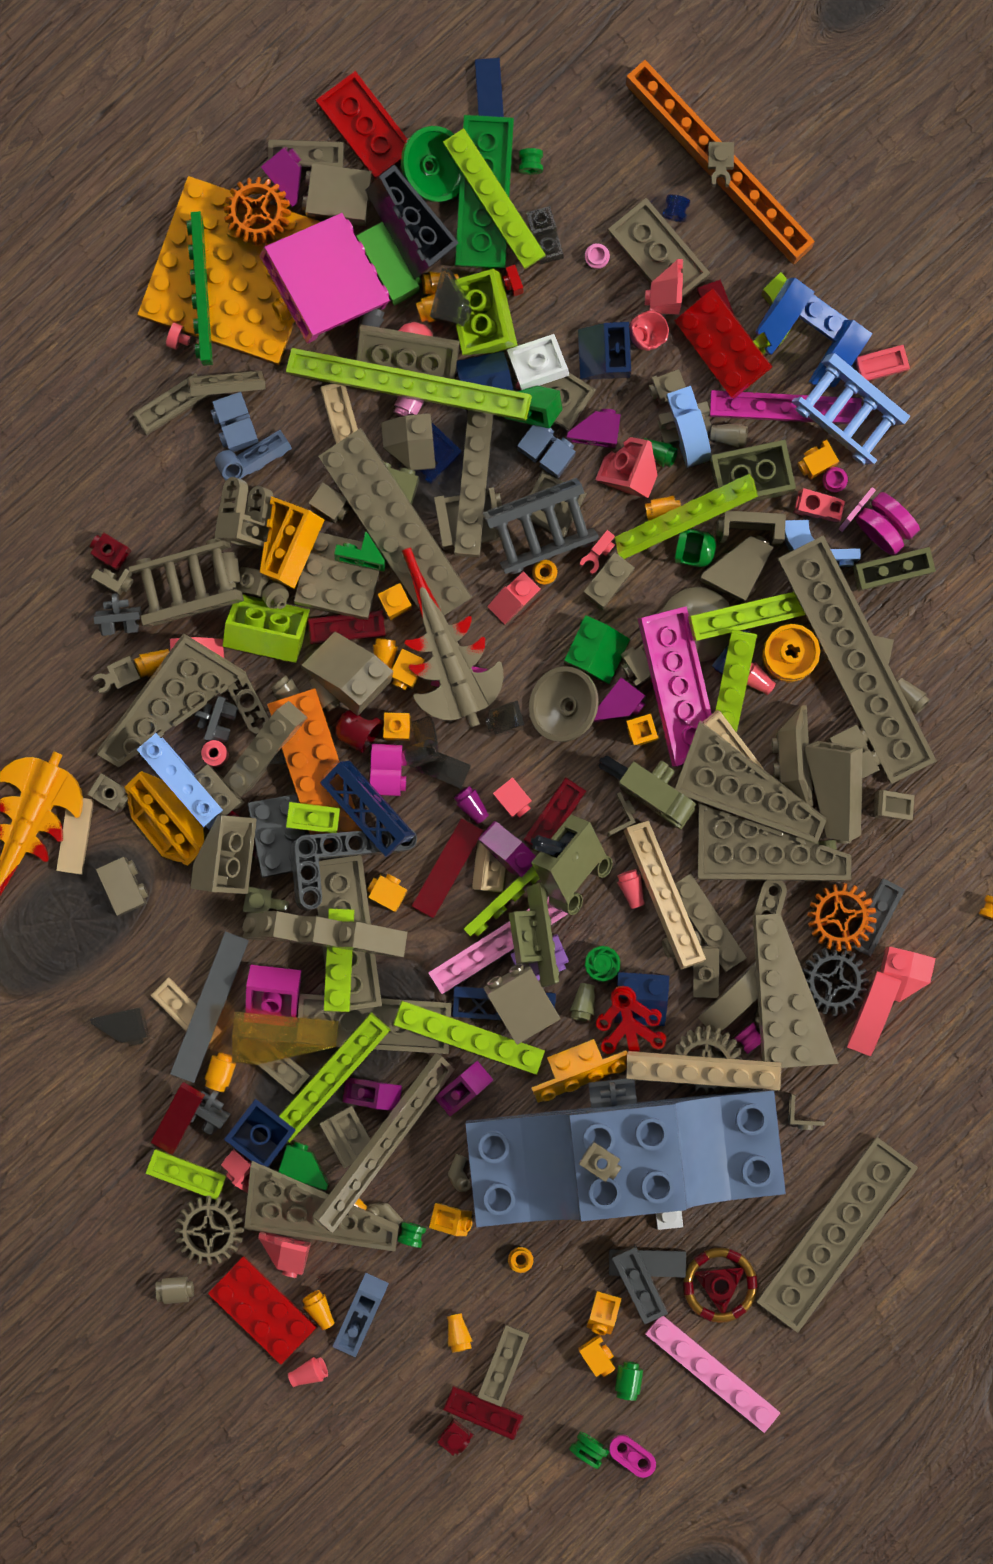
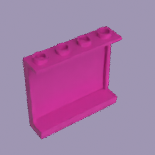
M343 213L267 245L260 254L262 262L307 344L316 340L320 334L377 308H380V310L384 309L390 301L387 288L381 285L375 266L369 263L363 244L357 241L353 233V226L348 219H345Z

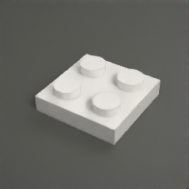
M554 334L507 349L521 390L570 376Z

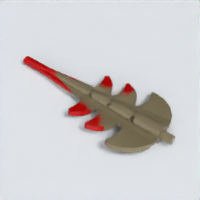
M411 547L404 549L402 554L411 574L426 631L424 636L413 640H405L404 644L418 652L432 653V658L429 661L418 665L410 664L408 668L418 677L431 681L439 680L440 684L439 688L427 694H414L413 698L418 706L431 717L441 720H456L466 716L470 727L477 726L480 723L476 712L488 707L501 691L504 678L502 663L499 661L494 667L481 673L473 672L472 667L483 654L485 637H481L476 643L469 646L459 645L458 641L467 633L472 617L468 616L459 623L449 625L420 572Z

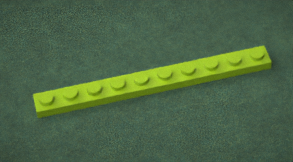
M296 348L291 349L286 372L290 375L523 421L527 419L532 396L526 393Z

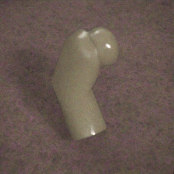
M455 1154L448 1177L457 1191L467 1192L471 1187V1182L463 1171L467 1157Z
M373 1203L366 1209V1211L398 1225L403 1221L388 1203Z

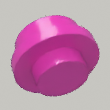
M832 467L824 473L822 481L828 491L840 492L846 487L848 477L843 469Z

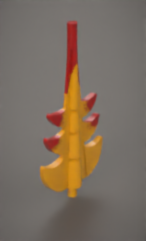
M53 751L49 762L39 758L25 757L14 760L0 772V783H11L21 791L20 797L9 796L0 799V812L7 814L12 819L11 825L0 824V839L5 842L0 856V896L26 852L36 855L44 862H48L47 849L43 842L36 837L38 832L50 833L58 842L63 841L62 825L58 817L51 811L53 806L66 808L76 818H79L83 807L82 790L72 774L58 767L63 755Z

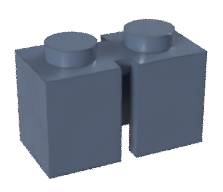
M241 392L213 401L215 409L210 411L215 424H221L223 432L219 433L223 448L228 447L230 451L235 452L259 443Z
M532 425L517 445V450L536 463L549 444H553L541 459L539 467L550 475L559 478L575 457L574 445L565 438L560 440L554 437V431L551 428Z

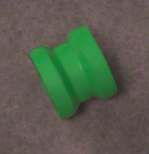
M536 148L519 150V158L521 159V164L519 165L520 173L534 175L543 172V165L541 164L543 150Z
M402 1221L401 1227L403 1230L402 1234L398 1236L397 1242L422 1248L423 1242L421 1238L426 1233L427 1228L415 1223Z

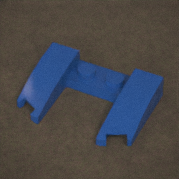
M788 278L755 331L757 335L763 332L770 343L769 346L764 348L766 353L769 355L773 354L799 317L832 341L821 362L828 354L835 353L852 366L873 333L855 320L847 319L815 296L812 289L798 279ZM820 362L808 383L817 385L827 372L825 370L827 367ZM839 377L834 378L830 383V387H835L841 379Z

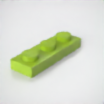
M158 1149L154 1150L146 1171L148 1175L201 1195L211 1196L215 1200L220 1196L227 1177L224 1174Z

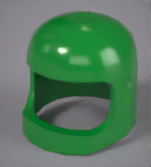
M691 528L681 532L676 549L675 563L695 567H706L714 558L716 549L713 535L709 532Z

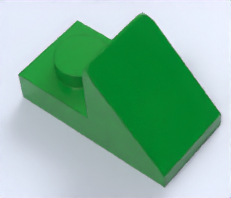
M365 532L361 550L349 543H344L343 546L336 544L334 552L335 561L384 572L385 560L367 532Z

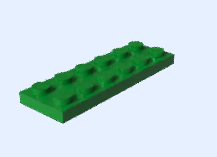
M464 115L463 128L509 197L514 118ZM461 172L457 241L459 243L456 245L455 266L505 269L507 242Z

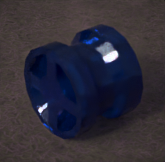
M667 195L665 201L667 207L663 210L662 216L671 221L685 222L687 218L685 212L690 206V200L679 195Z

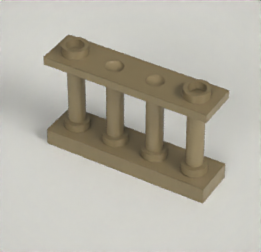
M214 538L206 541L207 545L152 561L150 558L140 559L136 561V565L129 567L130 572L135 574L141 573L150 609H148V614L141 615L143 626L153 627L244 601L242 591L233 590V587H230L221 550L231 548L230 543ZM212 554L220 587L218 590L219 594L212 596L206 593L198 557ZM186 560L189 563L197 595L194 597V601L187 603L182 598L174 565ZM165 567L173 600L171 603L172 607L166 609L159 606L151 570Z

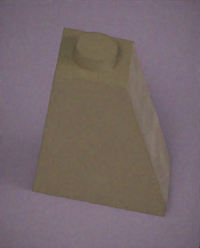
M759 535L756 538L750 536L706 570L699 581L744 604L773 549L769 545L770 541Z

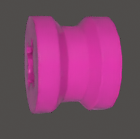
M753 1022L734 1037L737 1042L742 1043L747 1054L761 1044L760 1033L756 1030V1025Z

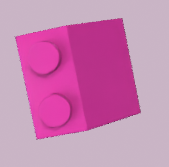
M250 965L246 985L245 1022L296 1027L301 970Z

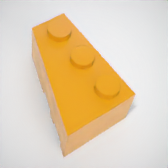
M271 496L270 504L272 505L271 518L267 519L266 527L269 528L267 542H264L260 573L278 583L295 589L324 523V519L310 510Z

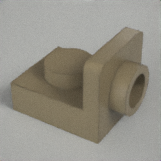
M678 369L659 377L657 375L651 377V385H648L653 400L657 398L660 405L668 402L666 394L686 388Z
M96 569L91 576L94 581L118 593V595H121L123 591L127 592L133 583L131 578L133 574L127 569L124 570L118 581L116 580L118 576L107 569H104L103 572Z

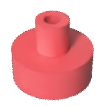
M172 324L166 340L167 347L176 350L180 343L186 346L189 345L191 336L183 334V325Z

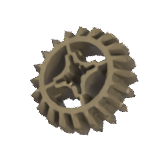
M710 1025L706 1027L705 1031L700 1026L696 1028L695 1033L692 1030L687 1031V1037L682 1036L680 1038V1044L676 1045V1054H674L705 1057L708 1052V1057L742 1060L739 1057L741 1049L735 1048L737 1044L736 1039L729 1041V1032L721 1035L720 1027L713 1032ZM704 1044L703 1049L689 1052L693 1047ZM694 1084L695 1091L703 1087L706 1094L710 1088H713L716 1093L720 1089V1086Z
M207 1196L206 1204H204L201 1197H198V1206L196 1207L193 1202H189L188 1207L191 1212L182 1209L180 1213L186 1218H177L176 1223L183 1225V1228L175 1229V1233H183V1237L178 1238L176 1242L182 1243L185 1241L186 1245L181 1248V1252L183 1253L190 1249L192 1251L188 1255L190 1260L195 1254L199 1255L197 1259L198 1264L202 1263L204 1257H207V1265H212L213 1257L220 1264L222 1263L221 1254L225 1258L230 1259L231 1253L228 1249L237 1252L239 1249L233 1242L241 1243L243 1241L242 1237L236 1236V1233L244 1232L243 1227H236V1224L242 1222L243 1219L242 1217L233 1218V1215L238 1212L237 1208L231 1212L227 1210L231 1205L230 1201H227L224 1206L220 1205L222 1197H218L215 1204L212 1203L211 1196ZM205 1210L204 1223L199 1226L189 1227L193 1216L197 1212ZM213 1210L221 1213L228 1221L229 1226L219 1225L215 1221ZM207 1223L211 1224L212 1229L218 1230L216 1233L211 1234V1238L208 1236V1232L198 1231L206 1228ZM190 1234L200 1236L204 1240L206 1250L196 1246ZM230 1234L226 1245L214 1251L216 1236Z

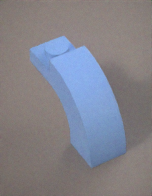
M691 386L666 394L680 440L679 447L686 468L709 461L711 457L709 439Z
M788 520L785 522L784 541L790 552L814 540L809 530V520ZM831 549L840 567L854 566V562H858L861 559L860 549Z

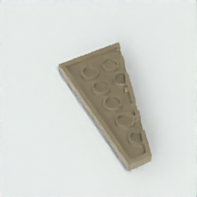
M183 633L99 747L97 754L120 767L138 754L137 749L155 733L162 737L165 731L172 726L176 727L204 707L211 698L218 693L222 694L232 683L238 679L240 681L247 676L246 671Z
M699 721L675 790L688 798L818 844L826 823V817L702 721Z
M699 804L698 880L851 881L850 854Z
M781 914L753 915L762 1061L781 1063V1068L839 1064Z
M254 1161L251 1163L244 1229L395 1251L399 1225L353 1205L335 1231L331 1233L313 1218L329 1194Z

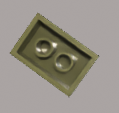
M786 440L719 453L710 457L709 462L715 489L750 474L752 476L758 497L743 504L793 494L796 490Z

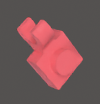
M607 530L591 549L590 553L582 558L580 566L583 567L588 561L592 562L594 568L590 571V574L594 575L599 568L598 559L602 554L607 556L615 547V544L612 543L615 536Z

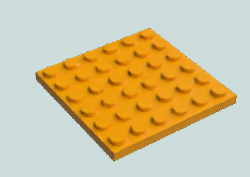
M188 176L137 315L170 328L173 323L183 325L184 333L199 338V334L194 333L193 319H198L197 309L192 307V294H196V287L191 285L190 270L194 269V260L189 259L188 245H193L192 235L188 236L187 220H191V212L201 211L204 223L211 342L279 365L295 320L292 317L289 321L284 320L281 322L275 315L272 303L276 302V298L282 296L262 262L260 254L265 246L318 224L321 221L291 211V216L285 217L289 220V225H281L284 233L275 232L276 241L272 240L271 236L267 237L268 244L264 245L262 239H258V245H254L252 238L246 244L243 242V236L239 239L235 238V231L230 232L228 229L230 223H226L224 217L228 214L224 213L223 207L229 205L226 203L225 198L233 197L230 190ZM240 203L237 218L242 223L245 220L244 216L247 210ZM270 204L267 212L273 219L277 214V206ZM258 207V210L257 208H252L254 215H256V212L257 215L262 214L260 207ZM258 223L252 229L264 228L266 225Z

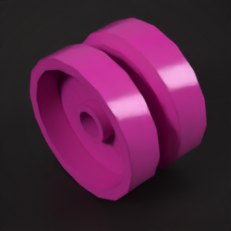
M880 492L871 501L873 510L864 508L855 519L862 531L878 547L889 555L894 556L904 547L903 539L911 540L920 528L912 515L890 495Z

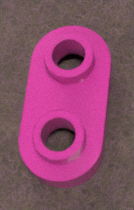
M617 1435L611 1440L609 1445L610 1454L617 1462L638 1477L645 1478L653 1474L656 1468V1461L652 1453L627 1435ZM620 1443L627 1445V1449L624 1452H620L617 1449ZM640 1459H646L648 1461L645 1467H640L638 1465V1461Z

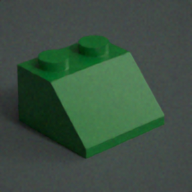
M585 615L564 660V664L579 669L587 675L609 685L622 658L621 654L625 652L630 638L612 627Z

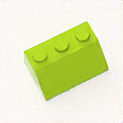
M490 269L446 282L462 355L494 353L518 346L501 273L495 269Z
M243 595L244 601L232 604L225 623L223 647L283 661L297 662L302 648L310 609L288 604L282 609H271L265 604L263 599Z

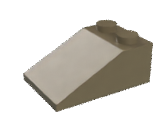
M334 632L301 665L302 669L357 716L391 682L394 672L376 655L337 632Z
M217 815L193 863L192 889L248 894L257 818Z

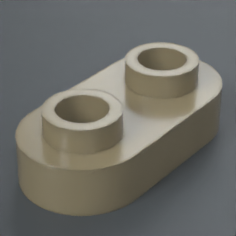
M765 881L762 884L754 915H762V912L765 910L769 911L770 914H781L787 893V888L783 881ZM771 886L777 888V895L772 896L769 894Z

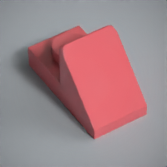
M523 571L507 587L505 586L487 607L505 625L541 589Z

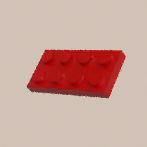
M356 71L316 99L317 105L366 169L372 171V176L375 180L393 165L396 166L401 162L402 151L408 138Z
M711 289L674 320L733 399L772 368L767 358L714 289Z
M245 1256L208 1293L280 1365L317 1328Z

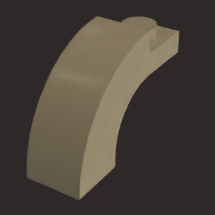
M756 962L698 1017L706 1027L710 1025L711 1031L715 1032L719 1027L721 1031L724 1030L758 998Z

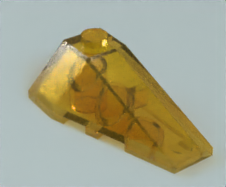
M236 1011L232 1033V1062L259 1065L336 1047L339 1021Z

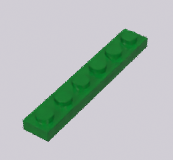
M201 211L191 212V220H187L188 236L192 235L193 245H188L189 259L194 260V269L190 270L191 285L196 287V294H192V307L197 309L198 319H193L194 333L199 334V343L195 344L196 359H200L203 366L213 365L204 223Z

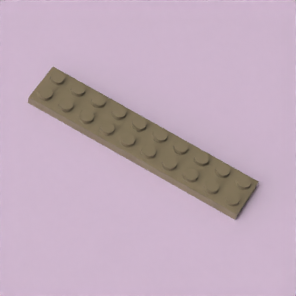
M824 535L777 558L862 728L866 732L890 784L936 762Z

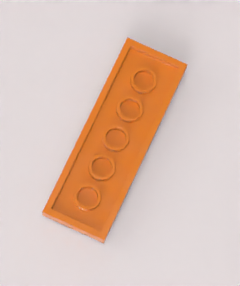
M316 688L268 703L267 706L271 716L278 708L290 701L308 717L295 735L281 748L299 803L340 808L337 833L362 831L320 783L340 761ZM337 774L330 784L336 790L343 791L344 780ZM349 794V805L353 809H355L351 795ZM309 830L310 835L328 834V832ZM326 839L323 845L332 843V841Z

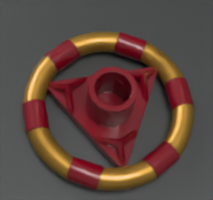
M712 1248L700 1253L687 1267L686 1277L683 1280L684 1295L691 1309L700 1317L710 1322L718 1323L733 1321L745 1314L752 1306L758 1288L757 1276L751 1263L740 1253L728 1248ZM715 1257H725L741 1266L738 1268L696 1271L701 1265ZM744 1271L748 1289L746 1297L740 1305L725 1313ZM694 1275L721 1313H715L699 1304L694 1295Z

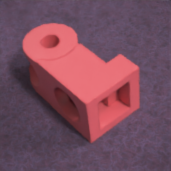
M803 488L798 491L793 513L822 518L832 522H840L845 501Z

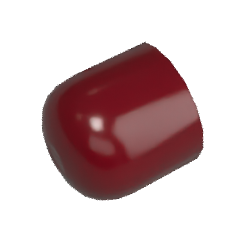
M347 710L338 720L336 735L344 744L364 753L379 735L384 721L377 717L373 720H366L361 717V713L357 716L351 710Z

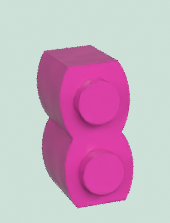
M372 744L370 784L381 796H401V791H406V776H402V766H407V751H403L402 745Z

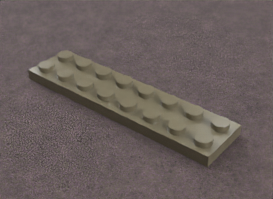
M362 428L318 456L418 608L419 604L411 574L402 554V550L410 547L420 572L443 615H446L472 598Z
M875 1137L756 1302L798 1333L918 1167L881 1139Z

